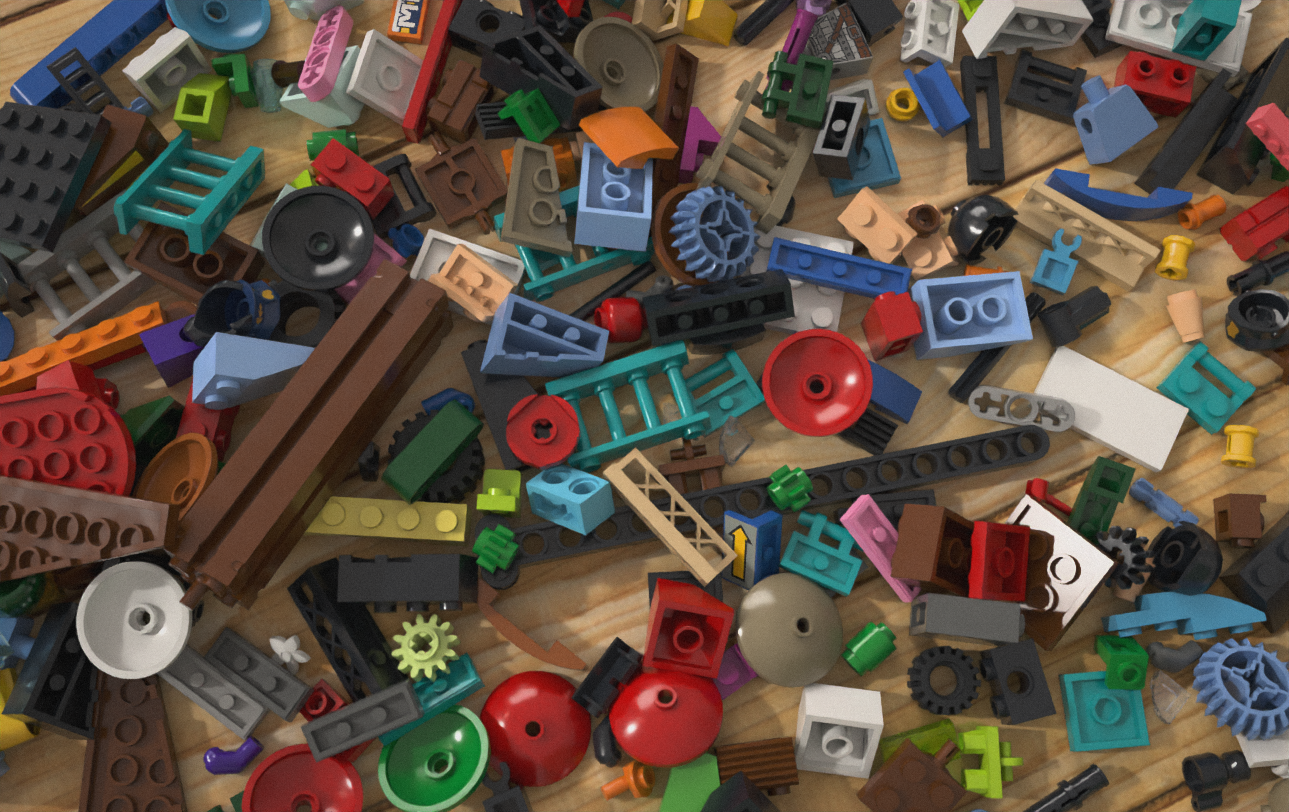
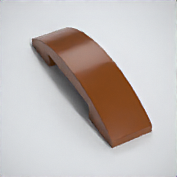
M478 577L477 605L488 621L507 640L531 656L548 664L583 671L586 668L587 664L558 640L547 652L496 611L493 606L502 595Z

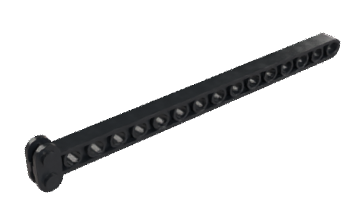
M1024 425L806 469L803 471L810 481L821 479L827 484L828 493L825 496H819L811 491L807 494L811 501L796 512L849 502L853 499H858L861 495L893 493L1029 465L1046 455L1050 447L1049 437L1041 427ZM1022 437L1029 439L1033 443V453L1026 452L1022 448ZM987 444L998 448L1000 452L999 460L991 459L986 452ZM952 451H958L964 455L966 459L965 467H959L953 463ZM918 458H924L930 462L932 468L930 474H924L918 470ZM883 465H890L896 470V481H888L883 477L881 470ZM848 472H855L861 476L863 480L862 488L855 489L848 484L846 480ZM770 477L681 495L712 529L724 527V512L727 510L750 519H754L770 510L782 515L794 513L790 506L780 510L767 491V487L773 483ZM744 493L753 494L758 500V508L755 510L743 508L740 503V496ZM671 497L651 501L659 511L670 510ZM709 500L718 501L723 507V514L717 518L708 516L705 513L704 504ZM628 505L615 508V513L605 520L613 523L617 529V533L613 538L609 540L600 538L596 534L595 528L587 535L580 533L581 539L573 547H566L560 542L561 533L569 528L552 521L512 529L504 517L497 514H489L481 518L475 527V541L485 527L495 531L498 524H501L515 532L516 536L513 542L520 545L514 560L506 571L497 566L494 573H491L480 566L483 579L496 590L512 588L520 577V568L660 539L651 530L639 532L633 528L632 520L637 515ZM688 518V521L682 525L674 524V527L682 535L696 533V524L691 518ZM531 536H538L544 540L543 550L538 554H529L524 550V543Z

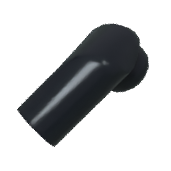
M608 713L593 732V746L597 761L612 768L619 764L622 753L617 749Z

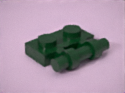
M775 52L773 62H770L768 66V87L762 94L761 103L764 105L762 116L767 119H773L776 117L777 108L783 107L787 108L785 121L819 129L823 119L834 61L800 53L797 65L787 63L788 54L786 52ZM784 80L793 81L791 92L781 90Z

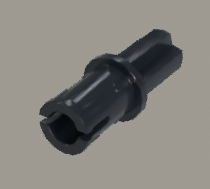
M1284 251L1265 261L1256 260L1250 268L1228 276L1227 286L1229 290L1233 291L1238 288V290L1233 292V295L1239 296L1245 291L1252 290L1260 285L1268 286L1272 284L1273 279L1289 272V252Z

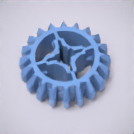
M711 186L702 187L697 191L687 194L684 200L675 206L677 212L670 218L675 226L671 228L669 233L676 236V241L671 246L679 248L680 254L676 260H686L685 271L695 270L696 279L706 278L708 282L733 279V277L742 275L746 271V267H749L754 262L753 255L759 251L758 247L754 244L761 237L754 232V227L759 222L751 220L749 215L753 209H745L743 207L744 200L740 198L735 199L734 191H724L722 186H715L713 188Z
M1233 638L1226 640L1223 644L1218 642L1207 652L1203 653L1199 659L1200 662L1194 668L1193 676L1196 679L1193 681L1192 688L1199 692L1196 702L1208 706L1205 709L1204 716L1215 715L1218 718L1217 728L1225 724L1231 727L1232 736L1239 735L1243 731L1248 741L1255 739L1257 736L1264 741L1270 739L1273 735H1282L1289 728V661H1279L1277 659L1278 650L1270 653L1266 652L1263 642L1256 644L1254 647H1252L1247 638L1240 640L1239 643Z

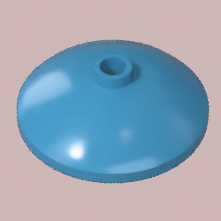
M165 0L167 11L176 27L186 31L199 46L216 52L237 53L252 48L261 41L270 24L271 11L268 0ZM209 14L215 15L218 19L212 18Z

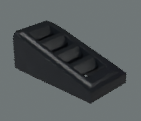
M76 47L46 66L83 113L102 115L106 105L93 113L90 107L105 97L110 101L108 105L121 109L124 108L123 104ZM77 60L81 67L64 77L60 71ZM87 73L90 76L89 80L75 89L70 85V83ZM97 85L100 91L85 101L80 97V95Z

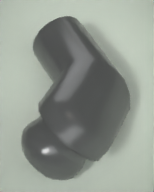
M665 275L658 276L655 279V284L646 292L627 290L626 297L636 298L643 309L642 297L674 291L673 280Z
M1193 640L1188 641L1177 650L1164 647L1158 641L1152 642L1145 649L1149 655L1148 659L1151 660V664L1154 667L1171 673L1182 671L1203 655V650Z

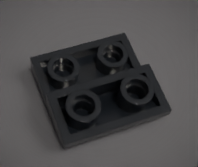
M519 0L525 30L540 25L557 42L575 43L579 33L593 21L589 0H584L579 17H568L556 0Z

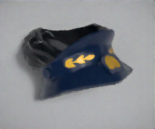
M244 280L219 281L217 284L209 287L200 298L195 316L186 322L183 332L195 345L205 347L216 332L269 340L273 330L280 321V295L263 280L250 284Z

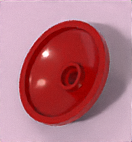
M808 329L787 337L772 351L764 367L762 387L766 404L780 424L792 432L803 436L828 437L848 429L863 415L871 398L873 376L867 357L851 339L843 334L827 329ZM815 382H819L823 385L824 390L821 393H813L810 390V386Z
M641 663L642 666L640 668L637 667L625 685L621 682L617 683L615 688L620 692L609 705L610 726L616 741L628 755L646 765L671 768L695 761L712 747L722 727L723 703L717 686L710 677L646 667ZM663 696H668L672 701L664 704L659 699Z
M527 671L504 680L488 696L479 719L484 724L490 738L491 756L489 764L501 777L503 772L499 763L506 761L511 769L510 782L517 785L523 783V786L541 787L562 780L580 764L587 752L591 739L590 712L571 698L577 689L569 681L550 672ZM531 721H536L540 725L541 730L537 736H530L526 731L527 724Z
M308 743L296 744L271 754L254 770L244 789L242 812H296L303 805L309 806L311 808L310 812H362L363 787L355 767L341 753L316 763Z

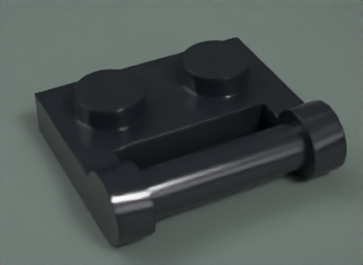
M1022 49L1015 64L1014 74L1004 104L1069 124L1073 119L1082 90L1081 85L1084 83L1087 70L1079 67L1071 69L1034 57L1032 52ZM1027 69L1069 82V85L1027 72Z
M406 154L396 155L372 166L386 177L398 174L414 205V208L405 211L394 190L395 194L375 219L372 220L370 218L380 239L388 237L390 228L399 230L404 224L414 225L418 222H426L435 217L437 213L433 204L427 202L410 169L412 164Z

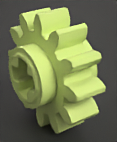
M417 614V625L412 626L404 621L402 623L403 628L407 631L405 636L395 635L393 637L401 645V648L395 649L392 652V656L397 660H403L400 662L398 669L404 674L411 671V678L416 682L422 679L423 673L432 682H435L437 677L436 670L440 669L442 672L449 674L450 668L446 664L448 659L452 661L459 660V656L451 648L458 646L461 641L456 635H450L454 627L449 621L442 624L441 618L437 614H433L428 623L421 614ZM428 643L432 648L425 653L421 648L424 644Z

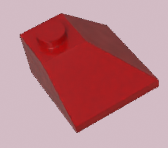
M657 578L649 611L643 666L717 679L735 614L734 609L694 584Z

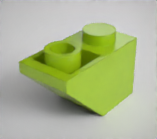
M198 73L180 88L173 120L182 131L184 129L191 130L192 138L221 142L232 93L229 86V76Z

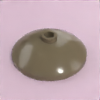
M602 17L590 22L576 39L574 59L603 87L600 104L607 109L631 106L640 107L644 112L647 111L658 101L663 71V62L657 48L642 30L626 20L616 17Z
M779 573L760 580L745 594L736 617V636L744 659L755 673L772 684L791 688L810 685L823 678L832 669L839 657L843 640V628L839 611L833 599L824 588L802 575ZM798 620L802 621L804 624L803 633L800 632L797 628Z

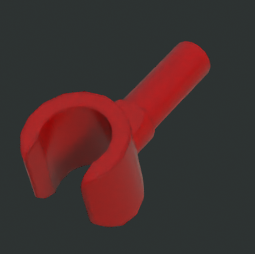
M1034 478L1033 481H1027L1025 495H1032L1041 503L1051 505L1067 516L1070 515L1072 510L1070 506L1048 494L1049 482L1047 480Z

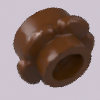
M922 204L909 210V217L906 219V223L918 233L916 237L926 239L931 234L938 232L940 228V215L933 206ZM920 220H923L925 225L920 224Z

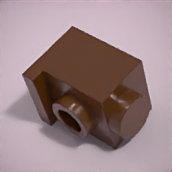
M1229 493L1213 499L1216 542H1231V548L1234 549L1255 548L1254 540L1261 539L1265 521L1263 514L1260 512V504L1267 502L1266 495Z

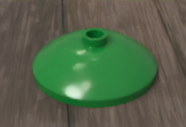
M454 704L388 745L383 746L378 763V777L385 796L395 807L403 812H448L456 808L475 792L487 772L491 756L489 734L476 714L466 707ZM448 765L444 772L439 773L442 767Z

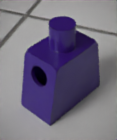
M195 314L139 334L168 388L193 375L194 361L204 349V347L195 345L183 332L186 322L191 317H194Z

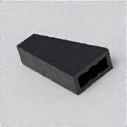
M485 339L475 341L468 345V350L462 351L461 354L505 470H517L522 473L535 468L524 464L512 453L507 443L506 427L511 409L523 398L535 395L537 392L523 375L480 373L488 341ZM540 423L536 424L535 429L537 433L534 437L537 439L541 437L549 438L551 436L550 429L553 426L549 423L545 426Z

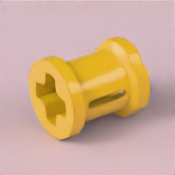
M1170 235L1163 239L1162 247L1164 252L1161 262L1156 265L1155 273L1165 279L1183 280L1188 276L1189 270L1186 265L1189 254L1195 249V242L1184 236Z
M1245 425L1226 426L1224 430L1225 435L1228 436L1226 455L1221 457V463L1235 468L1256 467L1253 450L1254 440L1259 437L1258 429Z

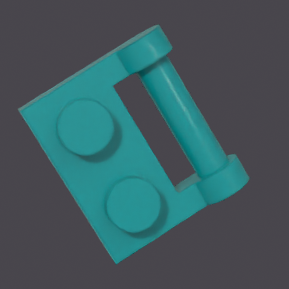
M1199 341L1184 355L1156 388L1170 400L1189 409L1187 415L1212 435L1222 428L1240 405L1254 393L1256 387L1248 380L1243 382L1207 351L1209 347ZM1197 361L1228 387L1233 394L1228 398L1192 367Z
M734 349L723 353L722 359L685 380L695 413L708 411L711 428L705 430L704 438L765 403L764 395ZM729 370L734 373V378L695 400L691 392Z

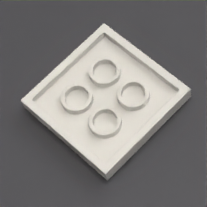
M776 225L765 234L754 227V232L761 236L754 242L759 251L753 255L754 262L749 267H746V271L741 277L766 272L774 237L852 255L854 242ZM788 279L791 283L795 317L762 323L765 329L789 334L808 329H827L837 332L844 292Z

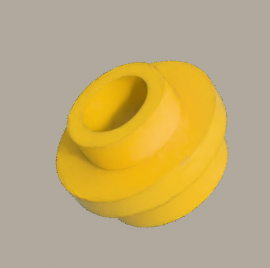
M899 88L889 94L885 107L887 113L893 119L909 121L918 113L920 103L912 89ZM903 103L906 105L907 109H902L898 107L897 104Z

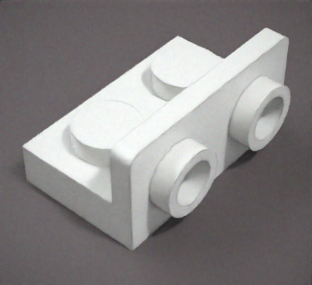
M911 0L908 2L904 12L905 25L901 38L900 60L908 63L914 58L920 57L933 64L940 60L944 67L951 65L954 56L959 4L952 0Z

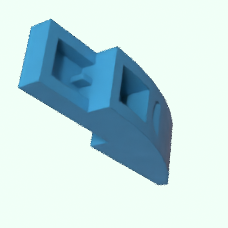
M1176 592L1140 595L1136 597L1134 603L1136 612L1101 617L1104 632L1118 630L1119 637L1143 634L1141 626L1153 624L1155 631L1177 628L1179 635L1193 633L1194 640L1217 637L1216 629L1225 627L1229 628L1230 634L1254 630L1252 623L1266 621L1264 612L1229 598L1205 593L1188 596Z

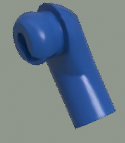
M447 388L421 401L427 415H430V410L440 411L454 399L459 401L471 413L475 409L474 399L469 394L454 388Z

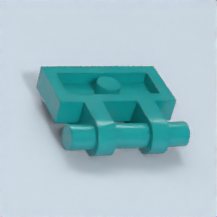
M801 510L796 523L809 528L808 534L805 536L796 531L792 532L778 567L794 574L802 575L823 587L847 597L862 564V560L849 555L852 547L862 552L864 551L846 528L828 521L827 516L817 512L814 515ZM823 534L839 541L838 549L819 542L820 535Z

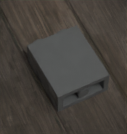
M927 593L915 597L911 602L909 636L989 646L1019 643V637H1022L1024 633L1025 618L1023 614H1020L1021 604Z

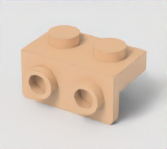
M868 186L861 189L837 219L844 226V230L849 236L858 239L869 249V254L876 261L888 264L898 260L903 255L904 249L918 235L911 226Z
M921 200L898 213V215L906 222L910 209L922 204H931ZM938 205L933 206L940 215V228L938 232L931 234L926 239L915 237L902 252L909 268L912 269L911 273L915 281L925 279L948 266L956 267L961 264L957 257V248L951 237L947 236L942 226L946 223V220ZM920 220V224L925 225V222Z
M457 244L440 273L431 274L428 279L432 284L446 290L448 301L457 302L464 308L463 313L478 323L493 321L495 311L509 293L513 294L518 287L517 283L464 244Z

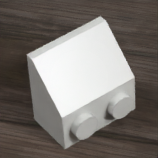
M176 27L167 34L160 36L154 45L142 55L132 59L129 65L122 70L133 86L160 113L178 99L180 88L198 73L208 74L212 71L191 36L186 31Z
M819 683L804 686L798 710L794 750L797 769L868 779L884 726L880 692Z

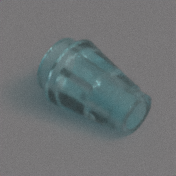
M275 59L256 60L253 62V69L250 70L260 110L267 113L281 111L279 101L282 98L283 88L274 82L271 74L272 65L278 61Z

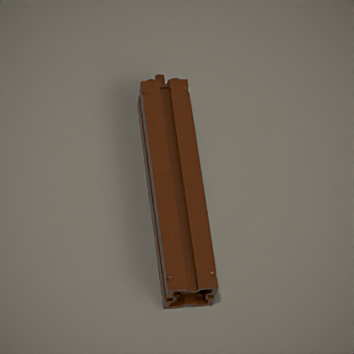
M386 259L383 260L376 269V275L370 277L178 525L179 529L176 532L175 546L163 548L172 558L168 564L182 573L181 577L191 584L179 603L193 611L206 592L210 590L214 592L213 597L230 608H233L236 603L247 610L251 608L258 598V592L264 589L440 347L441 340L447 337L453 329L451 312L446 310L449 306L446 290L423 278L417 281L410 277L409 271Z

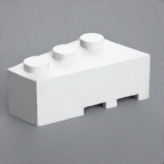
M984 0L964 27L962 33L976 59L986 58L987 52L1003 50L1005 55L1015 54L1016 48L1032 46L1034 51L1073 46L1093 22V18L1082 0Z

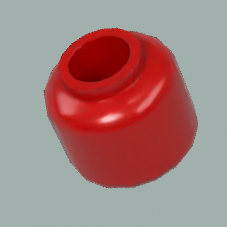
M634 297L608 298L602 302L601 307L595 310V326L609 331L607 340L609 344L636 342L641 338L643 330L648 328L644 308L642 309L639 301Z

